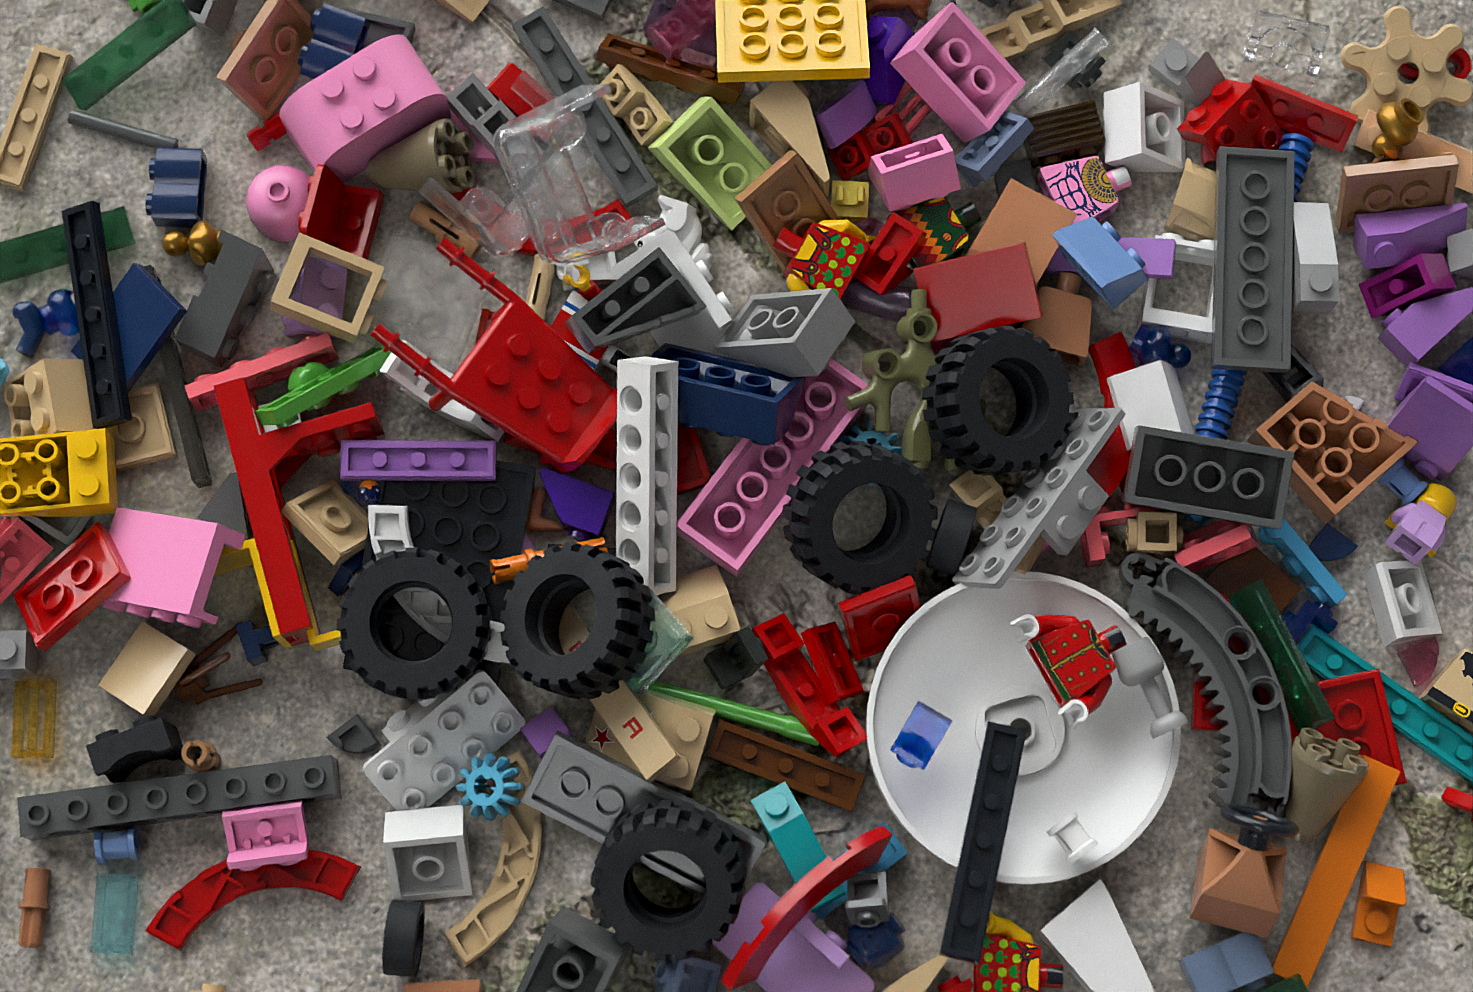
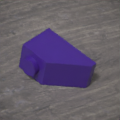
M872 16L867 25L870 78H861V80L864 79L874 103L894 105L905 79L890 62L916 33L899 17Z
M542 467L540 471L541 481L564 530L569 531L568 537L578 542L602 537L616 501L614 492Z

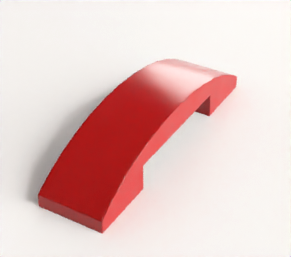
M782 613L753 627L752 632L762 641L765 653L769 658L764 665L773 683L793 714L813 738L835 757L866 742V733L848 706L840 710L836 703L829 704L819 677L800 651L805 643L786 615Z

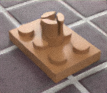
M267 0L248 30H242L243 34L238 33L232 43L233 52L216 76L230 92L262 120H267L274 114L299 76L302 67L298 65L300 51L304 44H310L314 31L310 30L312 16L297 0Z
M789 150L734 198L782 271L786 268L791 257L772 246L783 227L803 237L812 223H819L822 220H840L799 155L792 150Z
M1445 155L1400 160L1399 158L1384 160L1376 157L1371 164L1343 166L1335 221L1338 232L1354 231L1355 214L1452 204L1459 168L1456 156Z

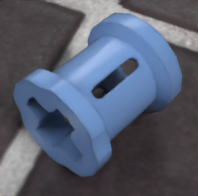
M1401 457L1377 482L1380 485L1385 484L1401 500L1400 504L1405 506L1412 502L1428 484L1425 481H1420L1404 466L1406 461Z
M136 825L129 826L128 830L110 833H105L102 829L95 831L94 851L98 865H105L111 859L130 857L132 861L140 860L141 841Z

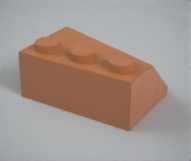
M1310 382L1258 427L1247 440L1252 445L1294 452L1289 486L1324 524L1330 521L1418 443V441L1408 435L1404 437L1388 428V424L1375 417L1373 419L1353 408V404L1314 382Z

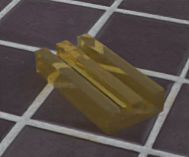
M38 679L15 681L11 757L15 759L54 758L57 681L54 679H46V681ZM26 689H30L27 750H23ZM39 689H45L43 750H37Z

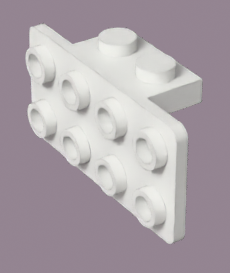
M670 230L664 232L613 266L612 275L617 280L660 247L707 307L697 315L652 330L650 333L660 347L664 343L725 356L719 354L714 347L733 322L729 314L735 311L723 291L717 295L708 284V282L714 279L702 259L697 263L693 261L675 232Z
M476 670L467 681L464 680L459 684L457 689L447 694L437 695L436 698L417 699L407 710L395 713L388 720L387 726L381 730L390 743L363 765V772L396 811L429 808L464 778L460 774L462 768L473 771L471 766V759L473 757H479L483 761L486 753L493 754L521 730L520 728L525 725V720L484 670Z

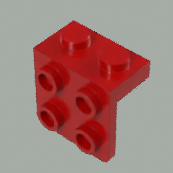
M1229 79L1218 83L1212 89L1211 94L1198 107L1192 109L1187 114L1185 121L1177 128L1183 140L1206 145L1215 160L1219 146L1277 150L1282 145L1281 139L1284 136V133L1254 85Z
M318 164L315 173L311 175L308 181L309 195L305 209L299 215L298 228L300 233L368 260L385 195L377 189L345 185L327 165Z

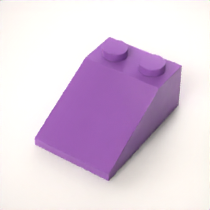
M1430 375L1399 404L1387 422L1388 428L1404 437L1408 435L1418 441L1402 457L1416 465V471L1428 479L1434 480L1436 478L1441 481L1455 468L1473 446V404Z

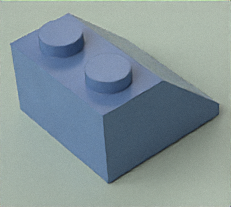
M1092 216L1061 228L1052 234L1064 258L1112 310L1147 281L1142 269L1146 263L1135 250L1130 248L1126 252L1119 245L1118 241L1121 237L1108 222L1101 225Z

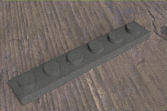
M544 6L512 24L513 31L563 110L569 115L570 121L624 206L628 208L656 192L658 185Z

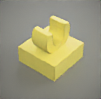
M832 180L831 206L839 219L867 222L869 182Z

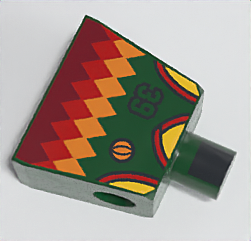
M946 197L931 199L908 209L895 212L927 234L908 263L912 270L916 267L961 256L969 248L971 241L966 229L981 221L980 214L972 202L953 210Z

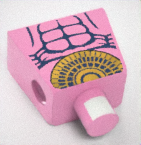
M1098 156L1045 166L1039 169L1036 183L1042 195L1077 213L1072 224L1092 216L1100 222L1112 215L1119 204L1116 192L1132 185L1130 175L1125 166H1120L1106 172Z

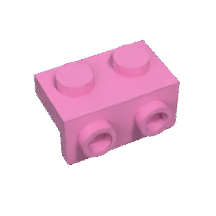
M302 799L223 810L222 820L229 851L227 858L228 869L239 868L242 871H251L262 865L275 863L288 866L307 858L310 841Z

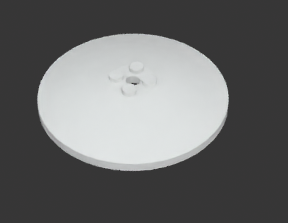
M1013 571L1000 589L966 587L959 583L941 592L910 616L897 631L881 658L870 688L866 713L867 749L878 788L897 821L925 850L947 865L957 869L987 723L990 721L1008 726L1016 720L1027 723L1030 728V736L1025 740L996 882L1014 885L1048 884L1085 874L1107 863L1124 851L1142 834L1159 811L1171 787L1180 751L1181 726L1153 739L1150 734V726L1157 719L1140 684L1132 687L1124 685L1115 668L1110 673L1112 686L1101 706L1088 715L1086 720L1079 726L1071 730L1069 726L1074 723L1072 716L1065 712L1061 716L1058 715L1060 707L1025 647L1030 639L1018 643L1016 638L1023 635V630L1017 624L1011 626L1010 622L1025 614H1030L1034 617L1046 614L1075 616L1080 622L1089 620L1097 634L1113 625H1117L1124 635L1127 645L1148 636V634L1117 603L1082 583L1041 572H1026L1024 575L1019 571ZM1164 661L1163 671L1154 678L1171 713L1179 712L1174 683ZM1076 811L1079 815L1077 821L1091 839L1095 838L1099 844L1071 864L1068 861L1069 855L1055 836L1050 837L1047 831Z

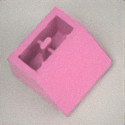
M943 134L871 156L868 169L869 178L889 212L905 210L916 203L931 198H943L950 192L961 189L954 151Z

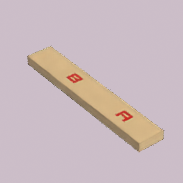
M571 603L566 607L559 626L560 644L565 654L571 653L580 647L591 633ZM620 680V687L610 694L602 692L599 698L589 700L644 778L652 782L677 762L681 756L628 682Z

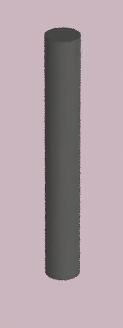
M74 109L70 111L68 116L69 124L153 148L178 147V139L106 118Z

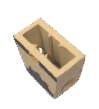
M1463 649L1447 663L1421 693L1419 698L1471 734H1473V652Z

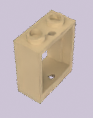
M299 233L271 298L269 310L355 344L359 334L367 335L374 315L368 313L372 301L380 302L388 281L382 279L385 267ZM309 254L370 277L352 324L291 299Z

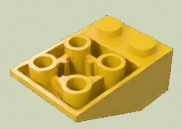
M105 428L0 439V516L87 517L115 514L118 507L115 441Z

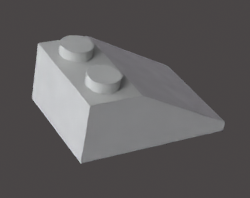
M832 288L751 295L714 348L719 354L789 377L818 376L826 369L829 359L838 346L845 341L846 334L855 323V320Z

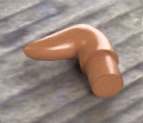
M533 488L527 528L535 532L563 531V527L558 522L541 516L547 492Z

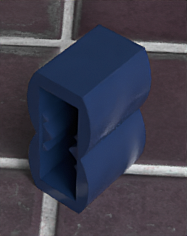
M325 3L321 10L316 9L310 23V30L314 31L312 40L309 45L304 44L298 57V65L302 66L300 74L315 79L361 51L369 32L371 20Z
M158 147L156 157L150 159L149 178L154 181L153 192L147 193L146 214L151 216L156 227L193 228L197 222L203 221L204 191L207 176V157L203 149Z

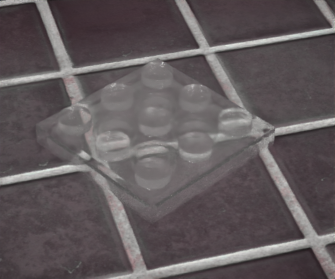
M390 231L377 261L378 265L385 267L382 279L388 281L381 301L373 300L368 313L374 315L367 335L359 334L357 339L373 345H382L370 336L374 328L380 323L394 335L398 332L400 334L399 339L409 342L427 357L429 356L435 363L454 374L488 291L485 288L482 291L478 289L480 284L456 265L449 266L450 261L435 250L436 247ZM478 263L489 273H491V271L495 272V269Z

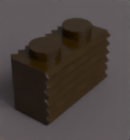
M1094 100L1023 116L1028 118L1035 128L1024 141L1026 154L1032 168L1037 166L1043 168L1063 163L1062 161L1072 158L1082 159L1098 156L1106 142Z

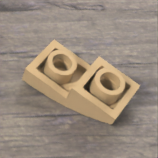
M618 64L596 88L613 116L624 119L642 146H650L673 122L649 90L621 64Z

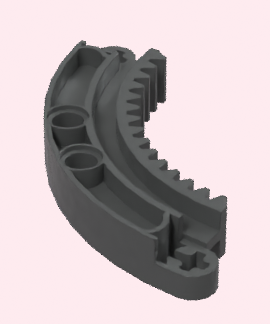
M1131 553L1123 560L1119 567L1121 581L1124 585L1131 588L1123 609L1129 613L1130 618H1138V624L1142 628H1145L1147 625L1152 626L1150 637L1155 638L1163 634L1165 636L1162 644L1164 648L1172 644L1177 646L1173 656L1175 658L1184 655L1187 657L1183 668L1185 670L1192 668L1197 670L1191 680L1193 682L1204 681L1205 686L1199 691V694L1211 696L1212 698L1205 705V708L1217 711V715L1209 721L1210 724L1221 726V729L1215 732L1212 737L1213 739L1223 741L1222 745L1214 749V753L1224 757V759L1215 763L1213 768L1223 774L1212 779V783L1220 789L1209 793L1208 797L1220 808L1224 805L1234 804L1260 809L1262 802L1252 803L1253 796L1265 802L1276 801L1274 809L1268 805L1264 811L1280 816L1281 808L1286 805L1292 771V740L1282 689L1267 654L1241 615L1218 591L1199 576L1171 559L1165 558L1161 561L1146 553ZM1136 562H1141L1144 572L1153 575L1156 572V567L1163 571L1157 577L1155 586L1152 588L1148 584L1153 578L1142 575L1138 580L1132 578L1133 571L1128 569V566H1134ZM1230 637H1236L1243 642L1245 649L1243 655H1236L1230 651L1228 647V639ZM1254 687H1261L1266 690L1269 696L1267 705H1260L1254 700L1252 696Z

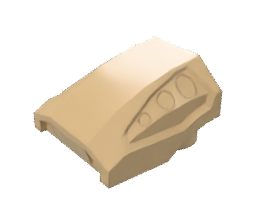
M1187 158L1183 166L1182 177L1163 230L1179 234L1187 241L1214 240L1216 172L1199 166Z

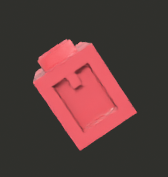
M1132 504L1124 505V510L1113 512L1109 511V507H1101L1080 536L1085 567L1101 566L1106 559L1105 554H1110L1108 534L1106 531L1101 532L1100 528L1124 525L1127 518L1135 519L1138 512H1159V510Z

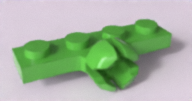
M375 345L333 368H328L324 364L317 362L303 363L301 367H296L289 377L287 388L291 392L254 411L260 425H276L278 429L287 427L298 421L297 414L304 410L314 411L329 404L335 393L338 392L341 395L355 390L360 386L358 381L366 376L373 378L383 374L380 372V369L391 351L388 350L385 353L383 345Z

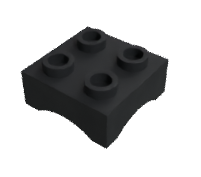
M151 715L134 721V728L119 733L118 729H112L96 735V742L86 745L95 775L99 777L105 774L111 783H116L126 779L134 769L147 762L181 759L183 744L177 727L163 718L156 719L155 715Z

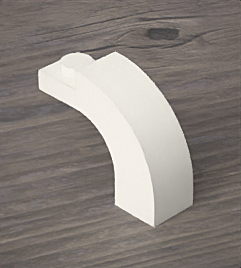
M402 340L422 357H424L425 359L427 358L425 354H423L409 342ZM391 352L381 367L380 372L401 387V391L432 410L429 407V399L439 389L423 376L419 375L416 377L414 375L416 371ZM430 360L431 364H433L436 368H438L449 378L453 376L451 372L447 371L446 369L435 363L433 360ZM453 399L441 410H432L452 423L498 442L504 433V430Z

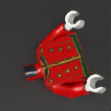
M1025 614L1010 622L1011 626L1017 624L1023 630V635L1017 637L1016 641L1022 643L1030 639L1025 647L1060 707L1058 715L1061 716L1065 712L1072 716L1074 723L1069 728L1073 730L1103 703L1112 686L1110 673L1116 668L1109 654L1127 645L1125 637L1117 625H1113L1097 634L1089 620L1080 622L1075 616L1046 614L1034 617L1030 614Z

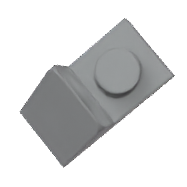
M1173 38L1148 68L1151 73L1196 107L1211 94L1212 89L1218 83L1225 80L1210 53L1205 51L1198 58Z

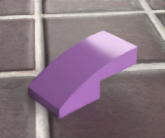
M864 79L851 83L839 98L827 101L817 112L815 118L829 148L832 149L861 130L874 118L878 110Z

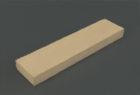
M35 44L0 139V185L25 192L73 60L71 53Z

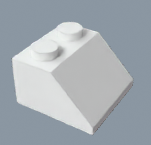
M1142 82L1104 92L1103 119L1106 142L1103 151L1105 163L1116 168L1125 166L1128 172H1183V166L1186 161L1185 140H1183L1177 128L1185 121L1184 101Z
M454 805L385 812L383 843L394 900L418 901L472 895L469 840L464 806Z

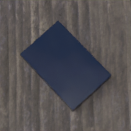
M137 263L132 264L113 291L128 393L187 312L143 265ZM79 339L71 352L78 359L83 360Z

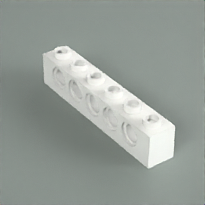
M645 356L617 360L616 557L628 562L631 568L636 569L644 578L643 585L649 587L651 595L654 596L676 591L678 361Z

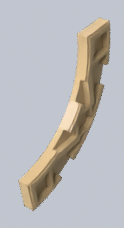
M519 750L507 758L510 759L509 768L516 767L521 771L519 776L514 779V782L523 783L525 787L520 791L514 790L513 794L521 801L533 777ZM491 780L494 787H496L495 781ZM523 802L518 806L508 803L510 815L502 817L503 841L499 861L489 888L471 912L457 925L445 932L465 967L483 956L501 939L522 910L532 889L542 850V815L540 811Z

